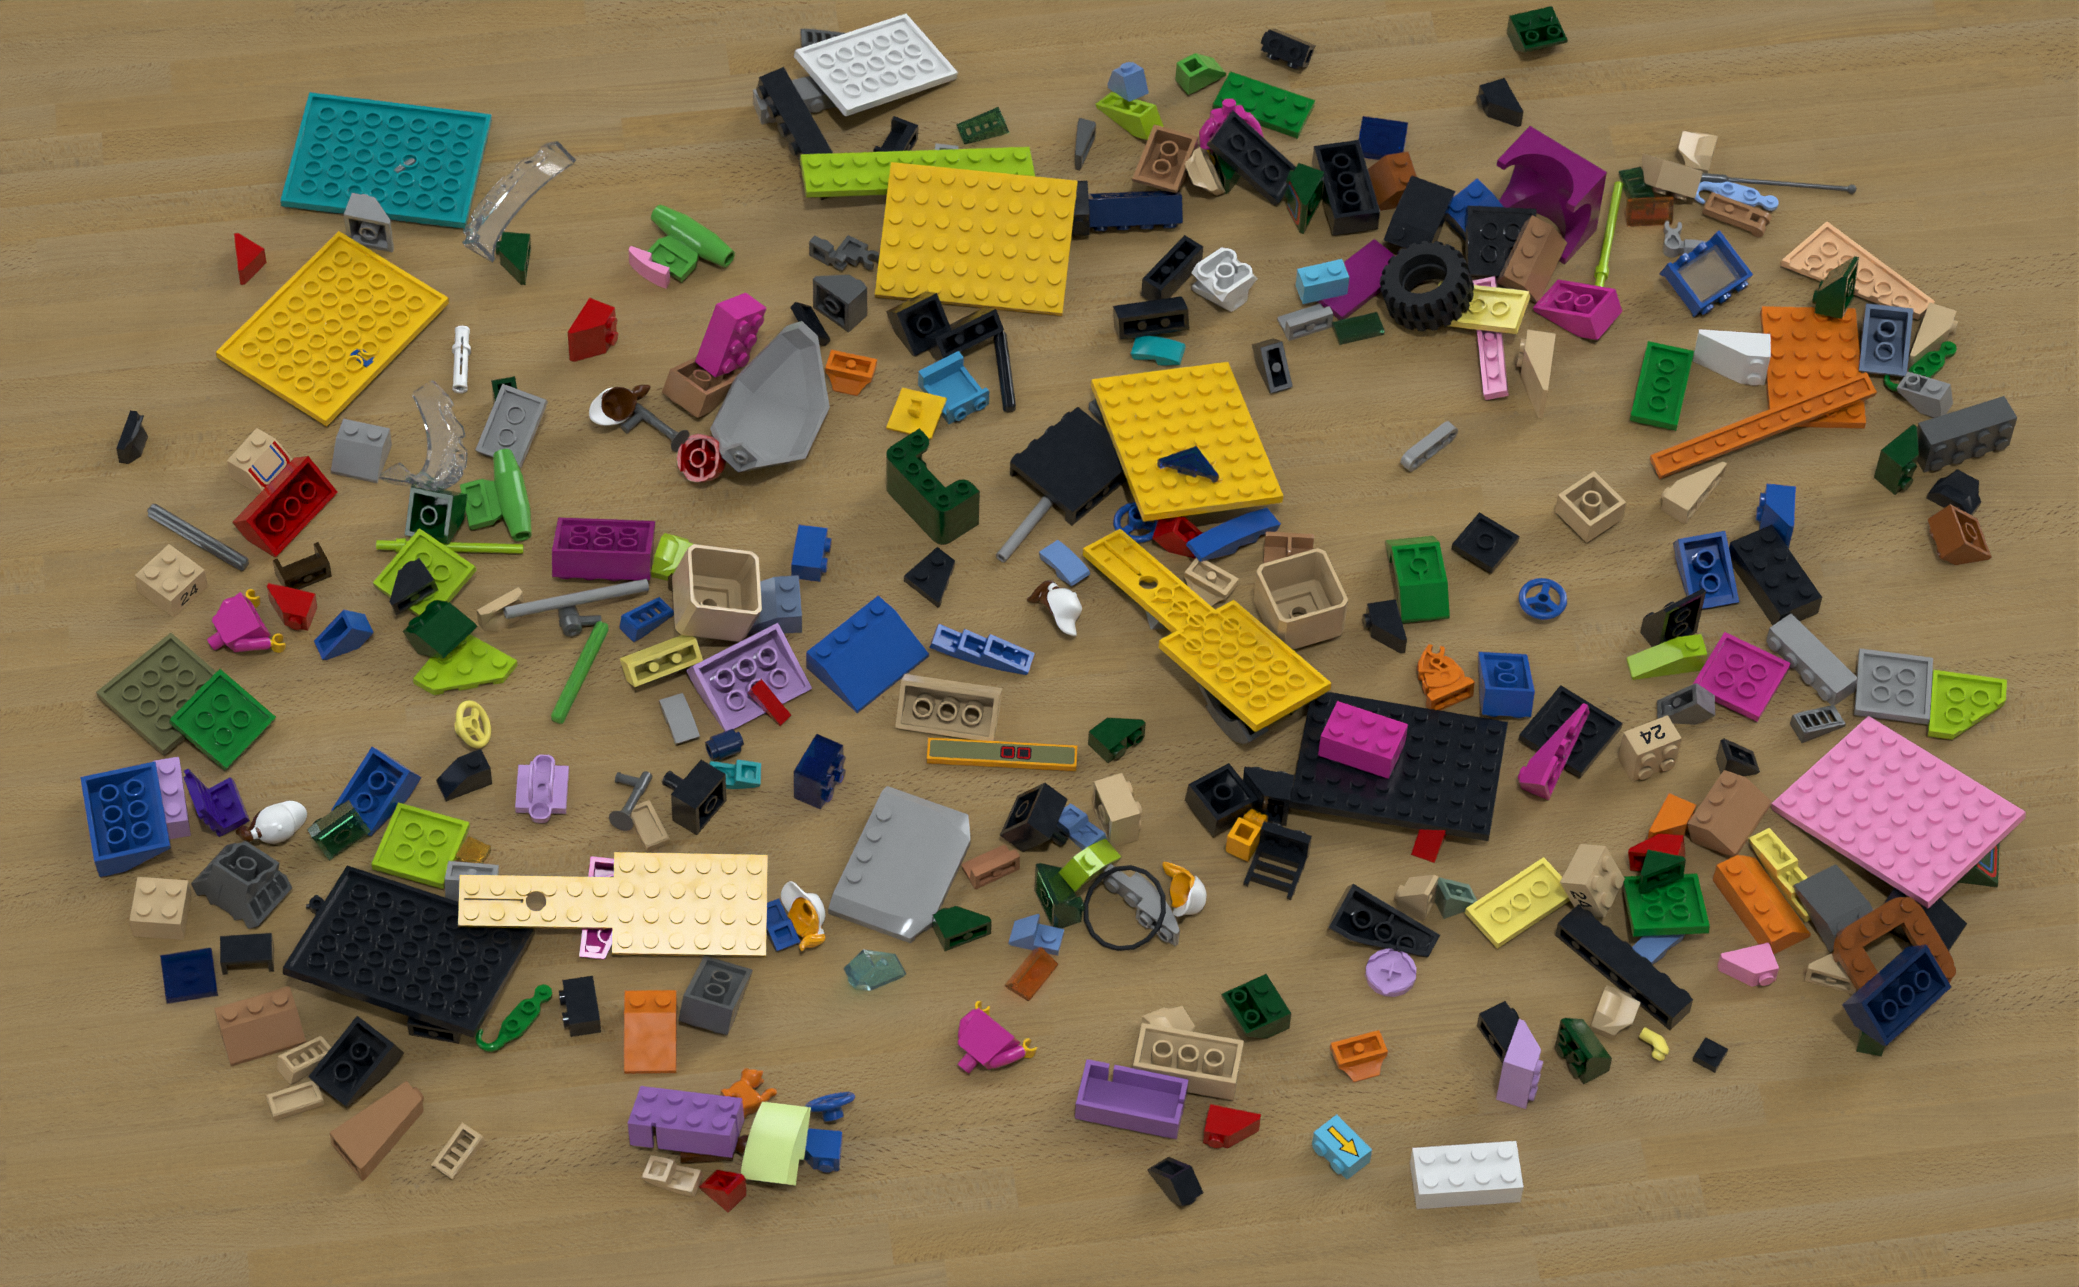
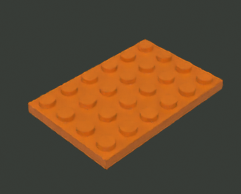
M1761 307L1762 334H1770L1771 358L1766 375L1768 410L1862 374V372H1859L1860 350L1856 308H1848L1843 318L1840 319L1816 314L1815 307ZM1864 401L1796 427L1865 429Z

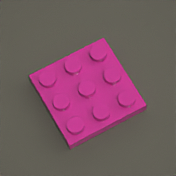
M1724 632L1693 684L1697 683L1715 695V702L1758 722L1789 671L1791 663Z

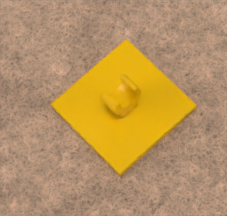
M902 387L886 429L911 434L920 428L929 439H932L947 398Z

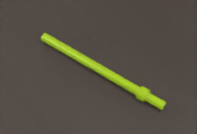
M1616 181L1613 187L1599 265L1596 266L1594 273L1596 278L1594 286L1604 287L1605 280L1608 279L1609 275L1608 263L1623 190V183L1620 181Z
M396 538V541L376 540V550H396V553H399L408 541H406V538ZM442 543L454 552L524 553V544Z

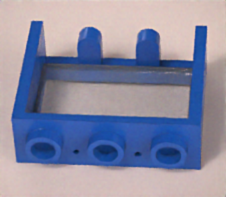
M1720 230L1707 242L1703 241L1698 244L1692 252L1681 255L1675 263H1668L1659 273V275L1667 279L1692 312L1693 318L1700 313L1703 316L1709 313L1714 308L1713 305L1718 301L1720 304L1727 301L1732 296L1730 293L1736 290L1739 293L1749 285L1747 281L1753 276L1752 272Z

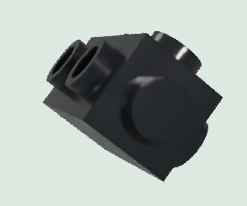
M1269 29L1261 39V44L1263 45L1261 51L1267 53L1266 57L1275 61L1280 59L1288 61V66L1300 70V67H1308L1316 47L1312 43L1277 29Z

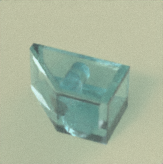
M864 949L843 968L848 976V982L854 989L869 991L903 978L906 975L896 954Z

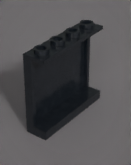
M1079 407L1065 413L1056 425L1048 427L1040 438L1032 440L1024 451L1015 454L1010 461V476L1013 477L1019 473L1065 511V521L1071 526L1127 481L1108 430Z

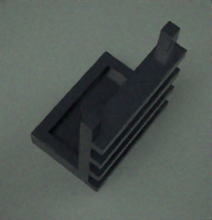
M1264 821L1260 831L1259 844L1243 885L1248 887L1250 881L1287 892V899L1292 900L1302 871L1305 868V863L1310 855L1312 836L1300 830L1285 828L1278 823ZM1259 857L1297 868V871L1260 861ZM1257 869L1292 880V884L1255 873L1254 870Z

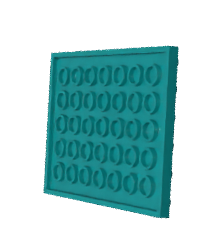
M309 92L280 200L281 206L344 214L352 193L366 194L376 198L390 220L466 229L492 123V114ZM411 158L416 161L413 165L404 164V162ZM399 165L405 167V170L398 174L394 171Z

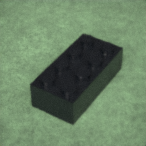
M1353 140L1314 146L1312 166L1324 172L1322 200L1332 235L1378 229L1380 210L1360 141Z
M1773 525L1730 542L1729 552L1733 569L1772 625H1775L1790 613L1799 621L1819 613L1822 601L1821 594Z

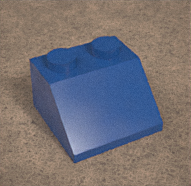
M1766 484L1765 493H1760L1759 507L1756 509L1755 520L1760 521L1759 530L1773 525L1789 548L1794 529L1796 487Z

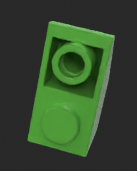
M1194 53L1176 63L1175 80L1188 95L1226 76V72L1214 58Z

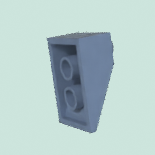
M1866 303L1861 333L1859 372L1899 377L1906 375L1913 308Z
M799 575L772 577L760 581L762 611L747 636L755 635L776 623L779 624L784 634L802 633Z

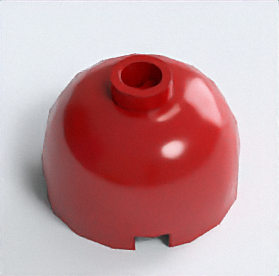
M704 434L691 435L685 444H681L677 454L678 468L690 481L699 483L713 481L725 469L726 461L722 458L719 451V441L712 436Z

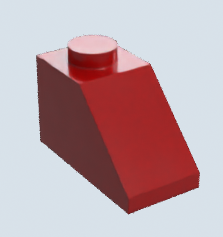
M1184 516L1158 520L1152 539L1169 553L1195 559L1196 556L1186 544L1203 532Z
M268 583L269 601L283 624L294 630L302 629L308 631L317 610L316 594Z
M1657 834L1629 848L1630 871H1642L1648 849L1685 858L1684 835Z
M1210 1104L1204 1129L1203 1144H1208L1213 1148H1230L1259 1131L1261 1114Z

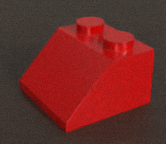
M592 298L588 299L567 332L570 361L576 362L605 354L611 345L614 346L616 344L619 334L616 329L618 319L616 318L615 307Z

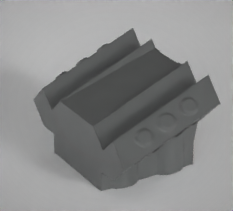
M246 841L226 845L191 883L197 896L205 894L210 905L219 906L228 912L234 920L243 918L248 929L257 927L292 889L287 876L278 871L280 863Z

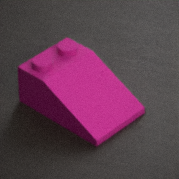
M1560 279L1552 285L1533 307L1534 312L1574 335L1598 340L1622 313L1616 289Z

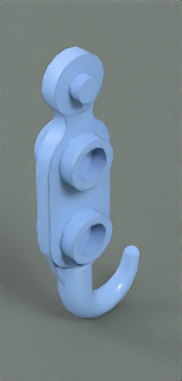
M1700 182L1696 197L1694 198L1697 202L1705 204V200L1699 196V192L1706 190L1752 207L1761 205L1768 211L1777 209L1779 202L1775 196H1762L1754 188L1732 182Z

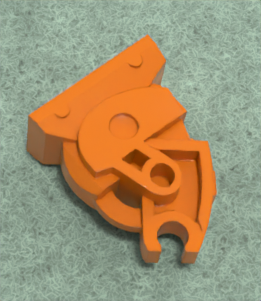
M1428 644L1417 666L1418 680L1422 681V690L1427 696L1426 708L1441 711L1473 697L1475 685L1473 679L1465 677L1462 668L1453 659L1444 656L1445 648L1443 646H1440V652L1435 654L1432 653L1433 645Z

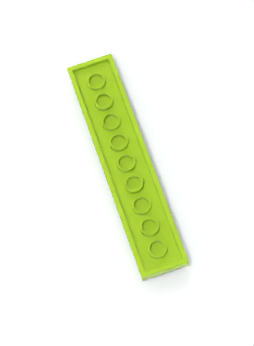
M1030 147L801 154L800 157L806 198L887 195L891 162L1035 176Z

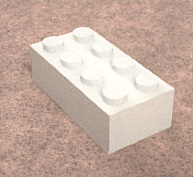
M1516 1141L1412 1148L1410 1167L1416 1209L1521 1201L1523 1181Z

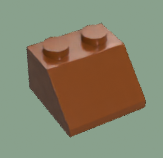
M1409 152L1386 155L1368 168L1379 210L1395 209L1411 175L1417 177Z
M1950 504L1928 519L1931 528L1929 530L1930 534L1936 541L1937 553L1943 561L1946 560L1954 565H1961L1992 558L1976 517Z

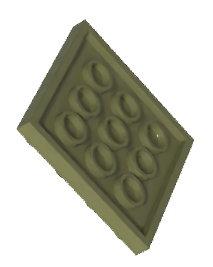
M170 633L100 688L96 694L97 698L165 756L186 739L169 723L170 718L216 671L175 635Z

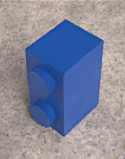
M798 525L791 563V576L799 575L801 580L821 582L822 572L826 573L828 567V558H825L826 552L830 553L832 538H828V528Z

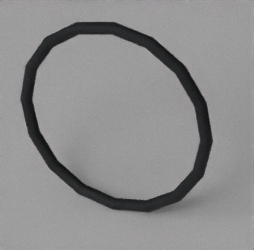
M1133 865L1113 867L1100 874L1089 887L1083 903L1084 922L1090 935L1102 946L1116 951L1135 950L1148 943L1160 930L1166 914V896L1159 881L1147 870ZM1132 870L1144 874L1155 884L1161 899V913L1155 928L1146 938L1133 945L1117 946L1105 942L1094 932L1089 921L1088 904L1093 890L1103 878L1117 871Z

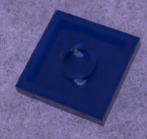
M1363 116L1359 141L1364 158L1380 160L1386 155L1404 152L1408 122Z
M211 947L160 955L167 1004L218 996Z

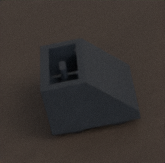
M1245 766L1243 781L1258 798V802L1251 809L1260 812L1262 815H1267L1269 823L1287 826L1294 775L1284 771L1275 772L1264 770L1260 767Z

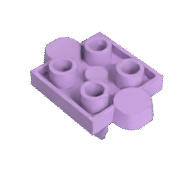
M538 755L530 762V765H518L516 813H529L532 821L535 823L548 822L551 814H566L569 766H555V760L550 755Z

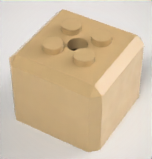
M693 544L687 549L672 575L675 629L681 635L741 642L746 638L762 611L759 557L752 551Z
M1316 548L1259 566L1256 573L1254 603L1265 627L1292 650L1342 635L1345 628L1348 598L1326 551ZM1296 612L1304 614L1297 617L1293 616V614Z

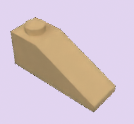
M1929 302L1909 357L1907 370L1928 352L1938 350L1941 344L1948 340L1949 334L1954 335L1958 325V321L1954 320L1956 310Z
M1720 462L1677 480L1671 488L1667 487L1661 496L1663 500L1661 511L1686 524L1723 480L1727 463Z

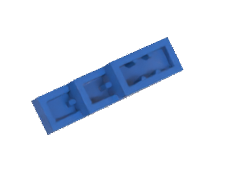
M1263 508L1224 522L1188 541L1186 546L1202 562L1234 554L1239 546L1256 542L1259 536L1266 532L1277 531L1281 523L1268 508Z
M938 624L929 647L976 665L1023 675L1028 674L1035 654L991 634L985 638L966 629L960 633L941 624Z

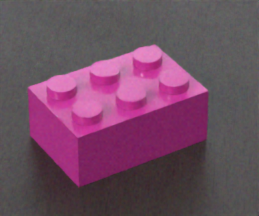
M747 293L717 303L695 362L714 377L744 367L750 359L749 354L752 346L757 341L756 335L759 327L764 322V314L767 308Z
M1337 701L1321 734L1318 755L1389 779L1405 745L1408 724Z

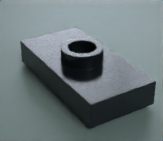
M794 302L790 308L798 322H804L818 336L819 344L826 346L831 340L812 307Z

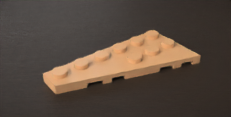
M1825 222L1781 261L1780 266L1821 281L1825 280L1830 271L1852 257L1857 256L1859 257L1854 295L1879 305L1913 308V318L1917 320L1925 315L1929 302L1935 303L1933 299L1829 222Z

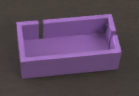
M1086 1060L1076 1101L1075 1119L1177 1139L1187 1097L1188 1079L1114 1065L1113 1082L1108 1081L1109 1063Z
M640 1086L628 1121L630 1145L653 1148L652 1126H656L658 1149L732 1158L738 1141L737 1137L740 1135L744 1122L742 1098Z

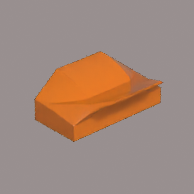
M831 350L825 367V373L830 378L833 391L858 396L861 390L872 382L877 367V359Z
M1380 1030L1330 1044V1049L1338 1068L1345 1071L1353 1082L1379 1076L1382 1062L1388 1055V1050Z

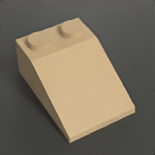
M1527 329L1526 339L1521 338L1517 367H1521L1520 378L1538 418L1543 419L1556 334Z

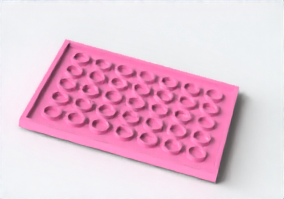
M1870 716L1863 720L1772 802V810L1913 898L1926 908L1932 906L2017 827L2026 816L2024 810Z

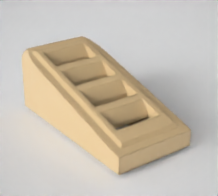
M319 1036L279 1055L277 1070L289 1084H293L311 1073L331 1049V1046L322 1036ZM317 1047L322 1054L319 1055L315 1048Z
M462 1122L431 1165L453 1180L479 1151L486 1140L482 1135ZM465 1136L472 1140L470 1145L462 1140ZM460 1144L467 1150L463 1153L456 1146ZM453 1152L461 1158L456 1161L449 1154ZM447 1160L454 1165L453 1169H449L442 1162Z

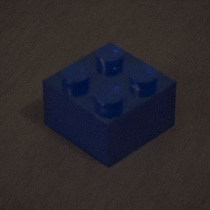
M816 733L793 771L795 799L820 810L825 802H830L834 794L835 785L842 782L846 773L844 769L846 756H844L842 744Z

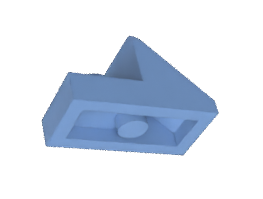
M1040 914L1014 921L1008 945L1058 956L1064 936V929L1039 924Z

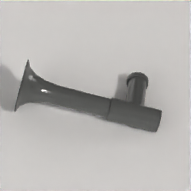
M636 403L633 411L635 415L621 425L622 430L628 434L632 428L644 420L671 440V449L675 452L690 437L688 430L677 432L671 429L639 403Z
M644 771L640 778L617 772L615 783L634 786L633 792L622 810L613 811L609 814L611 824L617 829L628 831L633 828L634 823L630 815L652 779L651 773Z

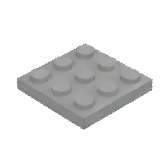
M1859 649L1854 715L1928 724L1930 720L1933 658Z

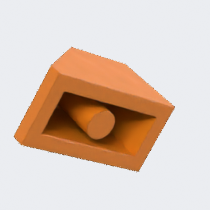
M1669 793L1649 830L1647 839L1657 834L1685 836L1689 828L1688 822L1694 815L1697 805Z

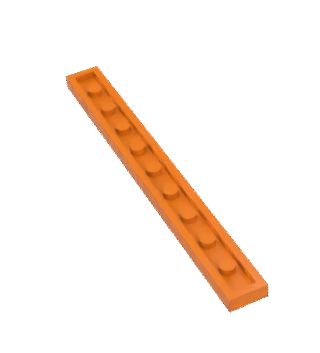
M1867 372L1652 454L1650 461L1659 479H1662L1874 397L1877 391Z

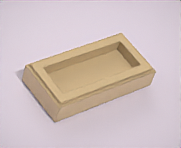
M650 800L635 805L630 817L646 852L669 844L670 838Z
M314 1081L266 1095L274 1121L324 1105L319 1086Z

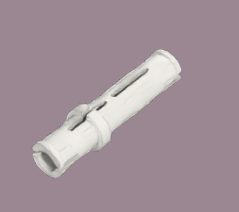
M457 326L455 328V344L452 346V353L454 354L452 390L456 393H465L468 389V356L471 353V346L469 345L470 329L467 326ZM460 365H462V373H461V375H460Z

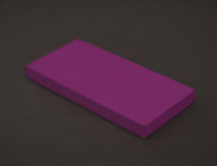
M1373 239L1344 262L1349 275L1348 294L1317 302L1324 308L1330 306L1333 315L1342 322L1381 292L1380 277L1382 276L1383 268L1385 265H1389V259L1395 255L1377 240Z

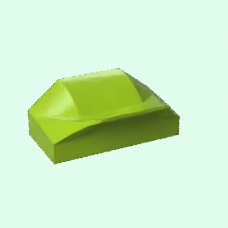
M664 533L654 556L651 577L668 581V576L671 573L674 574L685 552L693 543L689 542L688 539Z

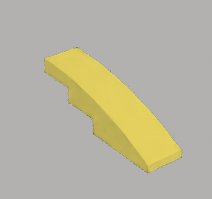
M1770 828L1750 837L1748 841L1775 885L1805 923L1810 921L1811 918L1793 888V885L1808 878L1798 867V859Z

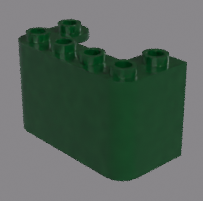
M919 428L888 448L886 452V490L935 543L946 545L979 525L980 491L973 483L965 479L957 480L945 487L927 469V464L922 460V454L929 449L930 443L927 435Z

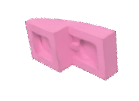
M630 246L628 249L629 264L648 281L667 289L670 283V268L652 262V253Z

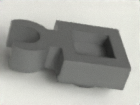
M815 235L809 241V256L827 266L832 264L840 271H843L848 263L844 262L847 259V255L843 252L835 251L834 246L829 241Z
M849 235L836 250L847 255L846 262L854 266L861 262L868 270L874 269V263L869 260L879 262L880 254L877 251H868V244Z

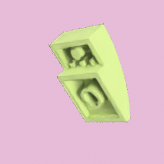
M762 1102L749 1133L740 1174H743L749 1180L796 1185L799 1159L804 1160L811 1108Z

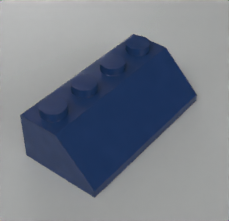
M1162 190L1088 194L1090 227H1093L1094 231H1105L1107 226H1117V230L1131 229V225H1140V229H1152L1155 224H1163L1164 228H1175L1177 224L1183 223L1182 195L1179 191L1177 193Z
M1927 945L1910 946L1905 948L1844 1002L1842 1006L1855 1027L1881 1045L1887 1046L1951 988V985Z

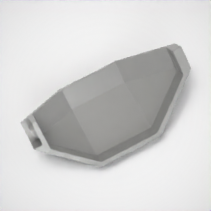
M802 321L788 325L735 377L710 430L713 437L719 441V451L722 458L736 471L744 472L784 465L806 458L830 408L818 336Z

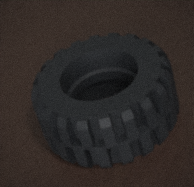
M1422 241V244L1418 245L1416 243L1410 244L1409 248H1402L1397 252V256H1392L1388 261L1389 265H1385L1383 268L1380 286L1388 312L1396 323L1401 326L1404 325L1407 329L1414 330V328H1417V331L1426 332V329L1435 331L1439 330L1438 327H1447L1451 325V321H1457L1462 316V312L1467 311L1470 306L1469 302L1473 300L1474 284L1466 259H1464L1463 254L1459 250H1456L1449 244L1444 246L1443 242L1434 241V243ZM1430 279L1444 280L1441 285L1426 293L1410 292L1423 281Z

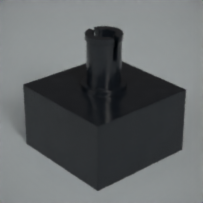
M702 759L684 779L672 771H668L662 779V785L673 790L671 794L672 820L695 835L700 833L727 801L726 774Z
M1047 783L1040 784L1017 795L1000 836L1022 852L1050 839L1059 846L1064 845L1070 834L1060 828L1057 823L1068 799Z

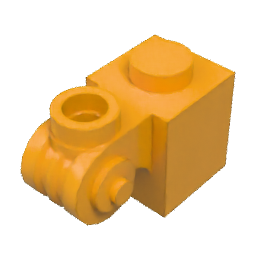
M1250 809L1243 816V819L1238 817L1227 835L1226 852L1248 862L1258 847L1261 827L1264 821L1268 822V816Z

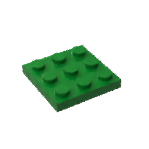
M219 669L170 718L169 723L226 771L275 721L276 716L223 670Z
M1698 873L1684 874V878L1644 894L1639 893L1640 876H1623L1625 880L1622 888L1633 937L1709 933L1710 924Z

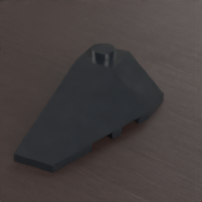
M1355 884L1347 886L1328 926L1329 929L1349 941L1394 949L1395 951L1429 957L1440 937V934Z

